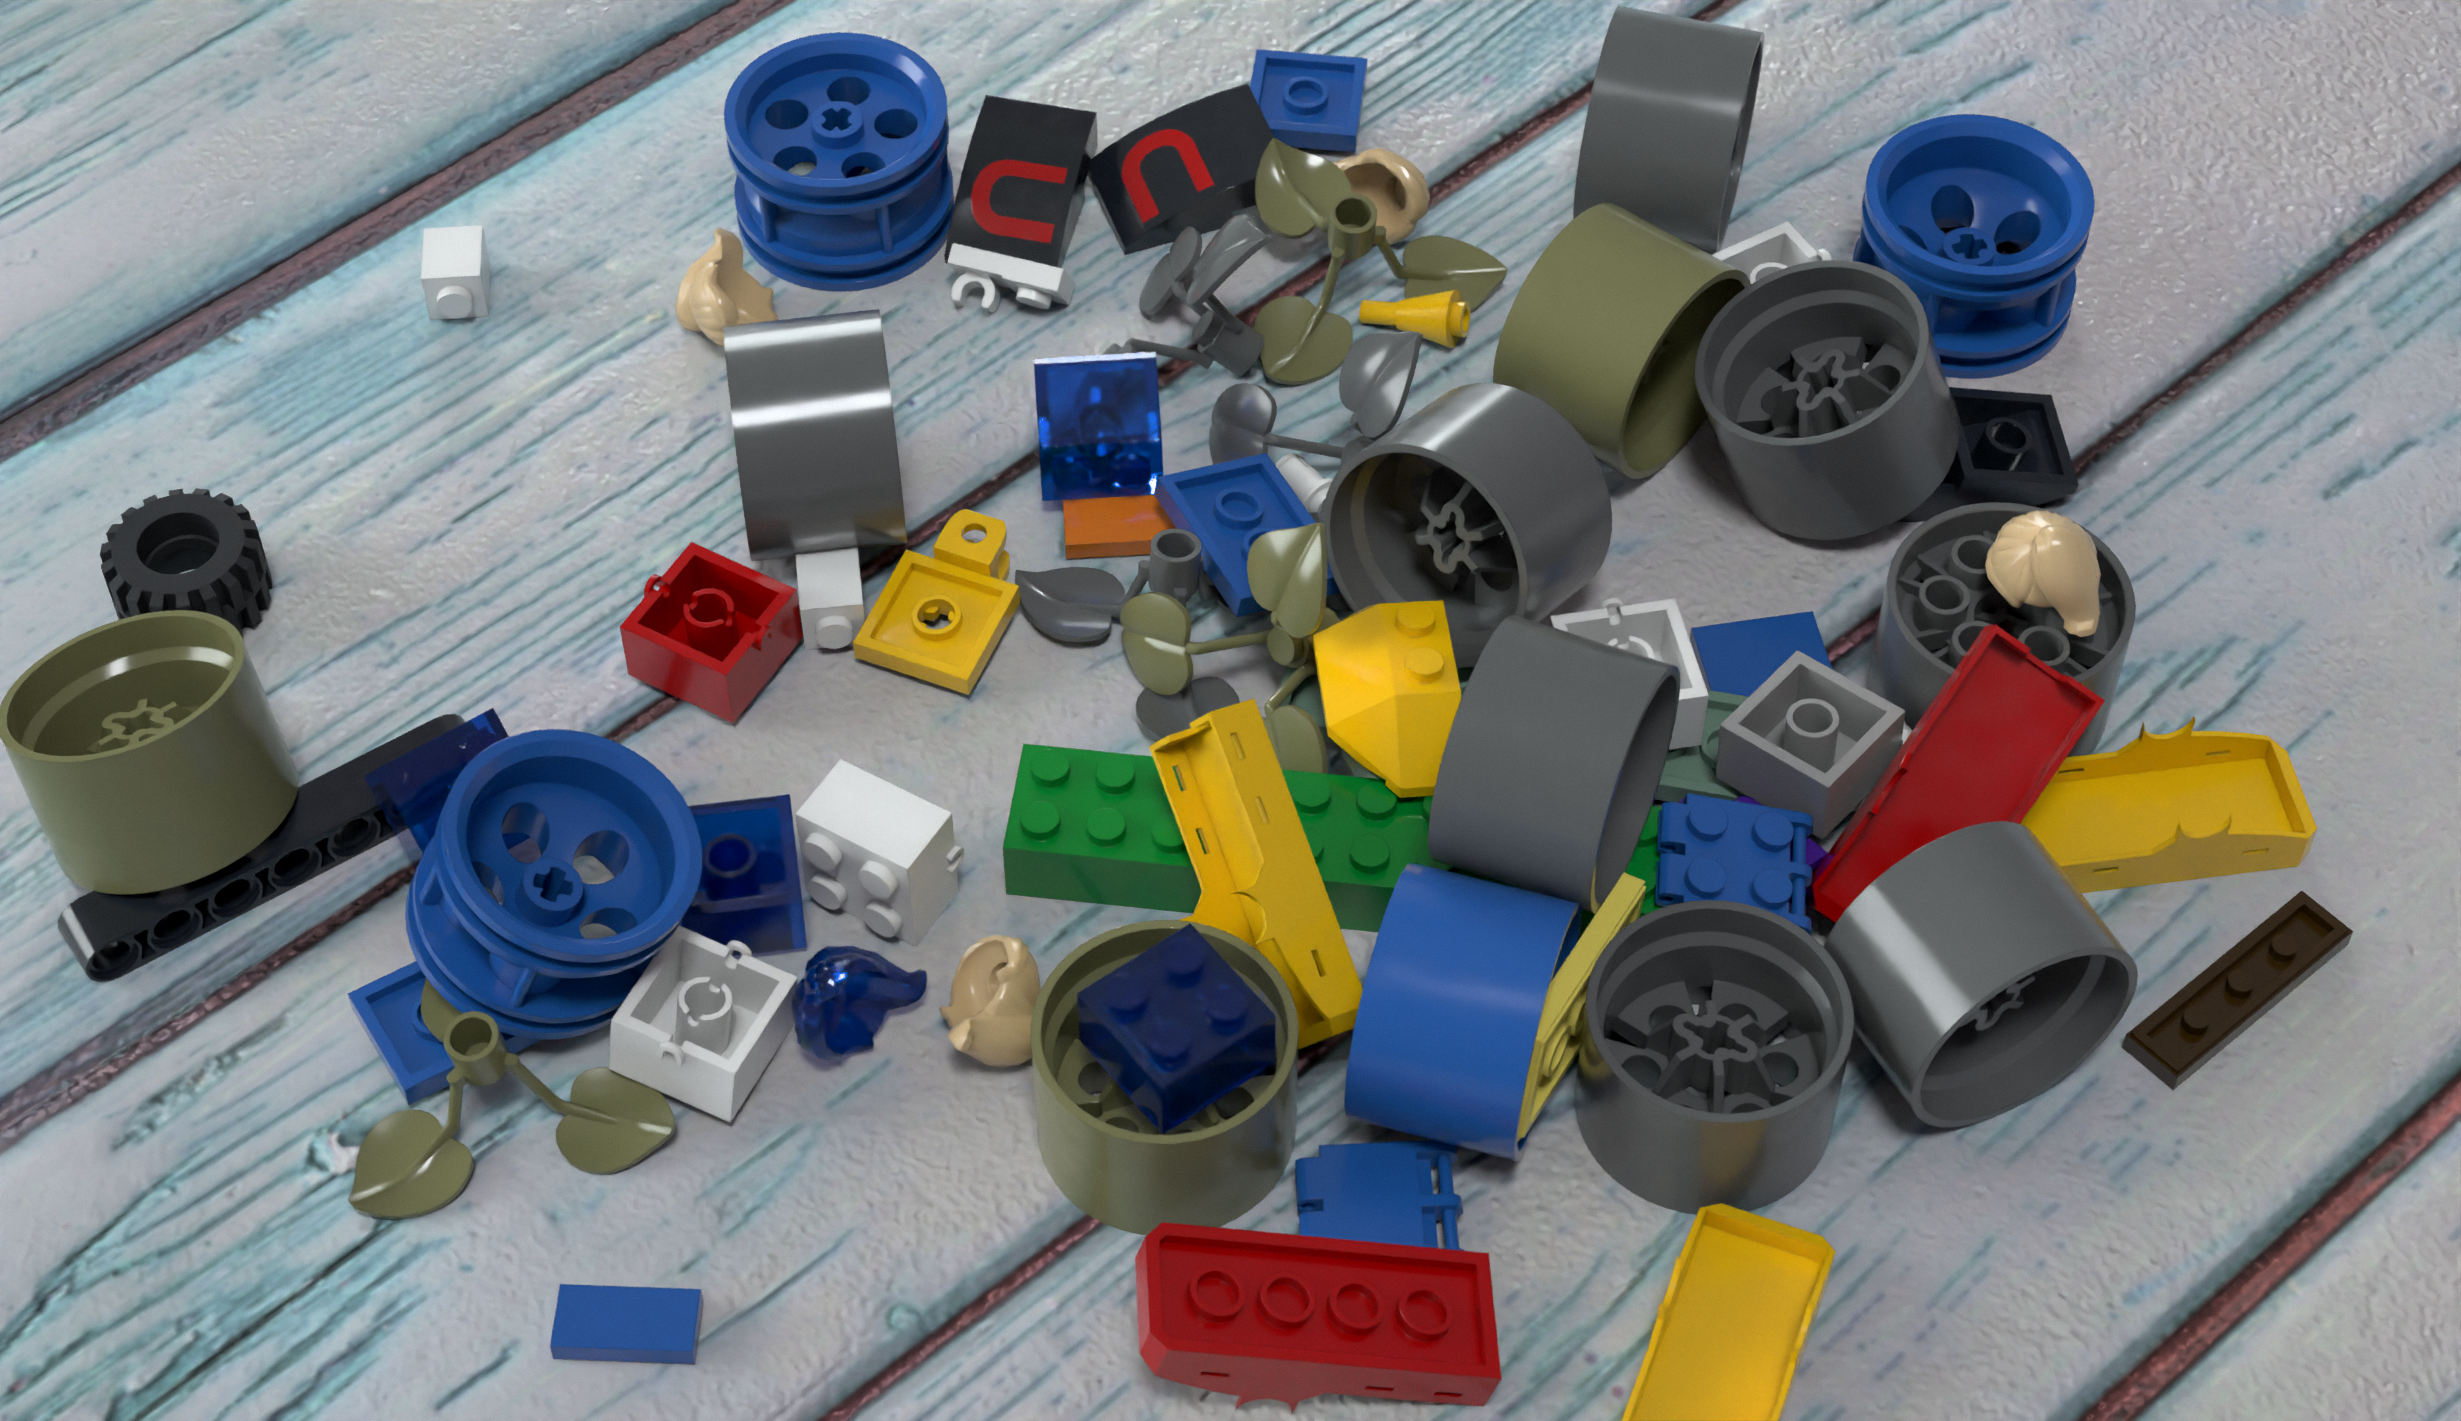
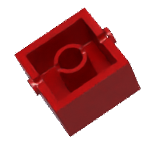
M693 542L687 546L662 577L653 574L648 579L644 588V598L620 625L628 675L732 723L737 720L803 638L797 589ZM655 585L659 587L658 591L653 589Z

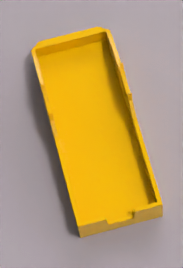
M1255 698L1208 712L1189 723L1190 729L1168 735L1149 746L1202 889L1193 915L1180 919V921L1195 922L1226 931L1254 947L1270 961L1286 982L1296 1007L1298 1050L1354 1029L1363 988ZM1174 766L1184 790L1182 792L1173 770ZM1196 829L1200 833L1207 854H1204Z
M2194 715L2187 725L2167 734L2149 733L2145 730L2143 722L2139 737L2115 752L2066 757L2020 824L2030 829L2080 893L2298 867L2311 848L2317 826L2288 752L2266 735L2225 731H2192L2195 723Z
M1719 1203L1700 1207L1680 1257L1676 1256L1673 1273L1662 1304H1659L1657 1319L1650 1343L1621 1421H1781L1830 1279L1836 1251L1821 1235L1729 1205Z

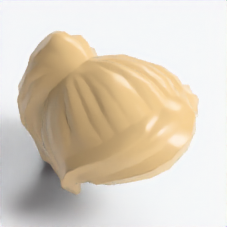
M1375 148L1363 151L1357 156L1346 157L1334 162L1348 177L1352 188L1351 193L1362 194L1374 203L1377 209L1376 226H1384L1386 228V239L1390 245L1404 241L1414 231L1417 222L1427 214L1430 193L1423 173L1407 159L1388 150Z
M717 228L713 233L715 237L714 245L690 266L680 283L675 308L678 322L683 328L693 332L703 331L709 339L720 346H724L723 326L779 320L773 310V289L762 287L755 278L743 269V249L740 239L728 230Z
M2036 510L2026 515H2019L2004 524L2001 530L1998 531L1996 541L1988 551L1985 563L1988 579L2013 607L2019 608L2023 603L2040 608L2054 607L2063 618V627L2068 633L2079 637L2094 634L2100 615L2098 588L2101 573L2097 561L2096 547L2091 536L2079 524L2074 523L2072 519L2067 516H2061L2058 513H2051L2048 510Z
M994 935L982 938L971 945L962 956L955 972L951 986L949 1007L942 1006L939 1009L941 1016L948 1021V1025L951 1027L947 1036L954 1048L988 1066L1007 1068L1013 1065L1018 1066L1032 1058L1030 1039L1031 1018L1041 989L1038 966L1033 955L1028 951L1029 947L1023 943L1022 939Z

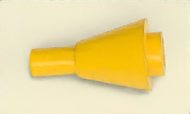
M1457 289L1402 299L1398 302L1362 300L1359 319L1361 323L1396 326L1397 329L1404 332H1418L1423 334L1422 338L1454 348L1459 337L1465 338L1467 336L1470 326V306L1468 302H1462L1461 294Z

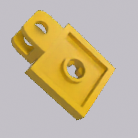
M963 509L955 513L944 526L933 546L934 558L906 549L853 641L855 658L970 695L1020 603V587L1006 582L1010 571V560L1008 552L1003 550L1007 540L1004 521ZM971 530H980L986 534V537L977 543L974 540L963 539V536ZM940 614L948 616L949 625L941 629H929L923 621L925 619L935 621Z

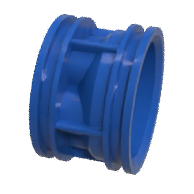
M835 32L810 35L783 43L759 56L739 74L732 84L725 101L724 124L729 157L737 172L734 195L739 232L746 249L757 263L778 278L801 287L821 291L848 292L872 289L900 280L923 267L940 251L948 238L955 204L953 175L948 162L947 151L949 142L948 108L944 85L936 71L925 59L911 49L882 37L861 33ZM809 161L815 165V168L810 173L803 176L788 172L793 166L802 162ZM865 167L874 171L869 174L857 176L865 169Z
M1978 114L1947 115L1924 120L1895 134L1875 154L1866 177L1861 209L1862 226L1852 261L1876 266L1893 274L1908 285L1916 294L1925 311L1945 377L1980 379L2017 372L2046 356L2058 344L2067 328L2076 291L2075 267L2085 251L2094 215L2095 200L2093 188L2084 168L2065 147L2050 136L2030 126L2005 118ZM1942 227H1960L1950 231L1947 235L1939 229ZM2009 241L2023 251L2004 255L1996 251V245Z
M563 729L523 732L500 740L481 751L460 772L441 811L435 835L426 847L410 883L406 899L405 920L407 935L414 957L426 978L444 999L462 1013L478 1011L491 1016L502 1033L531 1039H563L598 1030L611 1023V1019L650 962L660 953L662 947L677 930L696 894L702 871V847L697 824L683 796L673 783L648 760L617 742L586 732ZM519 832L527 834L539 846L541 856L531 863L518 861L507 850L502 834ZM581 856H593L614 875V878L601 884L583 883L579 873L573 867L574 860ZM484 887L492 891V893L496 896L499 904L494 900V898L487 892V890ZM589 924H600L612 929L617 935L586 939L581 935L579 929Z

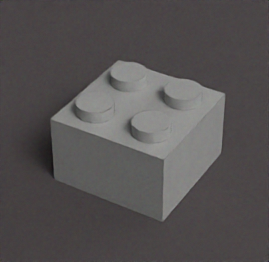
M1797 650L1720 724L1716 778L1752 797L1764 806L1810 814L1813 817L1812 834L1823 840L1870 793L1900 750L1905 710Z

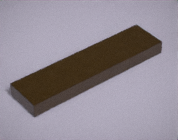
M2300 891L2128 1032L2122 1048L2169 1088L2175 1090L2349 944L2353 931L2310 896Z

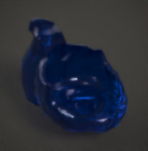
M827 946L821 949L807 961L805 976L795 987L792 996L791 1011L797 1034V1042L801 1048L811 1055L826 1061L841 1060L850 1054L862 1053L872 1049L874 1046L873 1037L884 1022L887 1011L906 1007L921 999L927 985L928 977L926 971L918 969L913 972H906L877 952L860 949L855 946Z

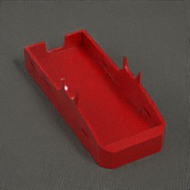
M1996 624L1985 626L1812 875V884L1807 887L1810 908L1833 924H1836L1850 904L1874 880L1922 846L1951 832L1972 825L1994 821L2020 824L2105 700L2071 676L2060 674L2029 652V647Z
M1162 1222L1145 1236L1135 1257L1140 1356L1155 1376L1192 1387L1240 1396L1235 1404L1236 1410L1241 1405L1250 1401L1273 1399L1288 1404L1291 1407L1292 1415L1300 1401L1325 1393L1484 1407L1502 1379L1489 1253Z

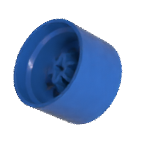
M1412 862L1408 863L1403 869L1387 905L1363 986L1347 1066L1344 1096L1346 1117L1518 1161L1525 1150L1534 1126L1533 1123L1525 1137H1521L1518 1141L1522 1102L1535 1040L1550 983L1579 940L1581 904Z

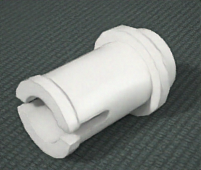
M1291 452L1282 456L1275 466L1309 513H1322V504L1333 479H1325L1297 452L1296 454Z

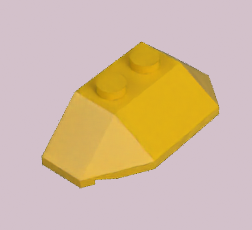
M1413 601L1371 605L1313 635V648L1327 736L1363 767L1385 779V785L1398 797L1433 796L1446 742L1461 701L1460 683L1444 601Z

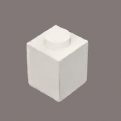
M483 225L424 229L421 283L430 320L489 317L491 264Z
M858 547L795 554L805 650L821 648L838 649L853 645L854 639L865 622Z

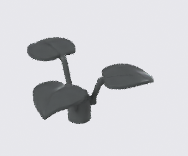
M1237 215L1229 219L1221 227L1201 256L1202 236L1199 231L1188 226L1178 235L1170 248V252L1160 259L1150 273L1142 289L1139 306L1146 314H1155L1174 293L1176 297L1201 316L1192 334V340L1198 343L1199 351L1133 338L1127 340L1123 347L1116 343L1110 345L1085 375L1076 394L1073 420L1077 434L1082 442L1092 447L1091 440L1095 427L1131 377L1136 365L1138 352L1196 362L1205 369H1209L1213 361L1238 376L1245 374L1252 367L1262 351L1264 336L1233 316L1213 293L1246 260L1267 243L1272 242L1267 234L1259 230L1244 216ZM1197 264V276L1194 278L1189 291H1187L1183 286L1182 280ZM1206 302L1212 310L1208 309L1203 303Z
M1412 331L1369 334L1360 338L1349 349L1341 368L1339 394L1342 404L1354 412L1350 420L1351 426L1362 433L1363 436L1350 441L1345 447L1271 434L1270 432L1276 419L1277 405L1269 391L1262 386L1251 383H1240L1229 387L1218 397L1212 411L1209 445L1213 465L1263 453L1268 454V445L1340 458L1341 466H1343L1354 455L1391 431L1396 425L1403 411L1414 377L1423 334ZM1325 499L1322 504V513H1309L1316 523H1322ZM1342 593L1326 596V605L1341 611L1354 612Z
M1183 529L1163 530L1152 538L1150 561L1142 560L1139 562L1138 574L1126 595L1123 585L1114 575L1096 568L1067 567L1042 572L1016 570L1015 585L1020 587V605L1027 617L1042 632L1063 641L1088 642L1104 638L1110 632L1112 617L1120 618L1123 606L1130 599L1141 593L1147 581H1149V587L1152 592L1168 594L1177 599L1185 608L1186 602L1198 590L1203 600L1216 598L1221 609L1234 614L1203 568L1204 558L1201 556V542L1199 538ZM1266 610L1245 616H1260L1270 614L1272 611ZM1203 677L1192 680L1184 690L1173 695H1161L1146 687L1137 698L1136 717L1145 733L1159 741L1168 735L1190 729L1189 723L1208 712L1240 703V700L1233 687L1225 680L1218 677Z

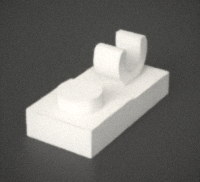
M956 243L952 244L947 261L960 276L952 287L953 301L957 305L964 307L968 293L975 287H982L985 290L981 307L986 312L992 314L1000 302V293L996 285L1012 289L1014 293H1017L1016 300L1043 309H1049L1051 301L1069 305L1075 282L1062 268Z

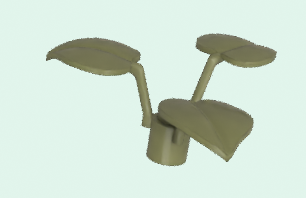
M1276 138L1269 142L1257 170L1255 183L1256 207L1261 220L1274 233L1288 239L1302 238L1317 227L1321 232H1327V243L1332 250L1330 266L1320 300L1316 307L1303 297L1283 296L1266 304L1256 317L1253 329L1264 336V345L1258 359L1266 377L1274 382L1289 385L1312 383L1329 376L1343 364L1345 356L1352 345V326L1344 317L1326 311L1331 303L1343 260H1355L1366 255L1371 250L1373 243L1377 244L1394 276L1398 279L1407 280L1404 289L1405 299L1457 289L1461 294L1462 302L1469 303L1470 314L1479 308L1504 281L1507 268L1495 257L1478 247L1440 235L1419 237L1409 242L1403 251V267L1386 239V228L1384 226H1376V206L1368 197L1358 193H1351L1350 181L1338 166L1318 155L1295 149Z
M1313 523L1301 527L1270 531L1258 537L1250 548L1247 560L1249 586L1256 602L1261 607L1272 611L1271 622L1274 624L1272 629L1204 642H1191L1190 615L1187 609L1172 596L1161 592L1144 593L1130 599L1123 606L1120 615V625L1123 627L1122 640L1130 664L1141 682L1151 691L1161 695L1177 694L1190 684L1193 676V662L1190 654L1199 655L1267 643L1269 653L1277 663L1296 668V671L1265 703L1266 717H1262L1280 768L1328 774L1326 746L1320 728L1313 717L1295 705L1280 707L1282 702L1306 677L1317 673V667L1314 662L1316 660L1313 648V635L1340 621L1332 610L1325 607L1328 570L1324 523Z
M426 978L421 997L423 1021L429 1032L437 1040L443 1042L444 1048L455 1067L447 1075V1080L450 1084L447 1122L442 1128L434 1115L422 1110L395 1112L378 1122L368 1133L359 1150L356 1160L354 1184L349 1196V1202L355 1210L370 1216L386 1219H408L432 1213L453 1201L466 1186L474 1166L470 1150L463 1143L453 1139V1136L459 1131L461 1123L463 1087L467 1083L474 1086L491 1085L500 1080L506 1072H512L549 1107L565 1115L556 1129V1143L561 1154L569 1164L583 1172L605 1175L633 1166L668 1141L676 1129V1123L668 1102L658 1090L612 1071L609 1067H597L582 1072L573 1082L570 1102L562 1100L520 1062L516 1054L509 1052L505 1040L491 1016L478 1011L462 1013L444 999Z

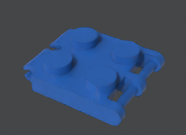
M1687 793L1683 803H1662V810H1659L1657 852L1660 853V861L1656 863L1655 903L1663 907L1701 900L1743 903L1773 912L1791 921L1811 935L1812 921L1809 917L1805 916V888L1812 884L1813 870L1811 866L1806 864V837L1813 833V817L1804 812ZM1793 837V859L1790 861V841ZM1792 895V913H1789V898Z
M1435 1140L1319 1145L1318 1157H1306L1295 1160L1297 1209L1301 1213L1299 1214V1235L1438 1248L1436 1220H1443L1445 1248L1442 1249L1463 1250L1459 1247L1457 1218L1463 1214L1462 1198L1454 1194L1451 1166L1458 1159L1457 1146ZM1438 1166L1440 1194H1433L1431 1167Z

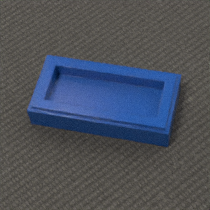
M560 1284L550 1342L553 1359L695 1364L704 1302L701 1289Z

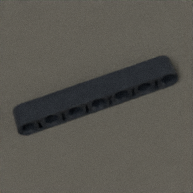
M445 714L434 718L298 787L294 804L277 829L256 848L230 865L198 880L160 891L140 894H108L91 891L70 903L62 911L57 921L58 930L91 980L107 982L120 978L441 813L460 772L485 748L461 716Z

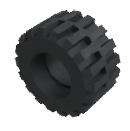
M196 488L191 494H184L183 489L170 490L169 496L159 499L156 495L143 500L144 505L138 509L130 507L121 514L123 523L111 525L106 533L108 542L101 545L100 551L103 563L100 566L119 620L151 612L172 610L198 611L209 613L228 621L239 631L241 637H243L241 630L244 627L254 628L261 620L259 610L268 609L271 601L269 590L273 588L272 577L255 520H251L249 511L242 504L234 505L232 497L223 493L211 497L208 489Z

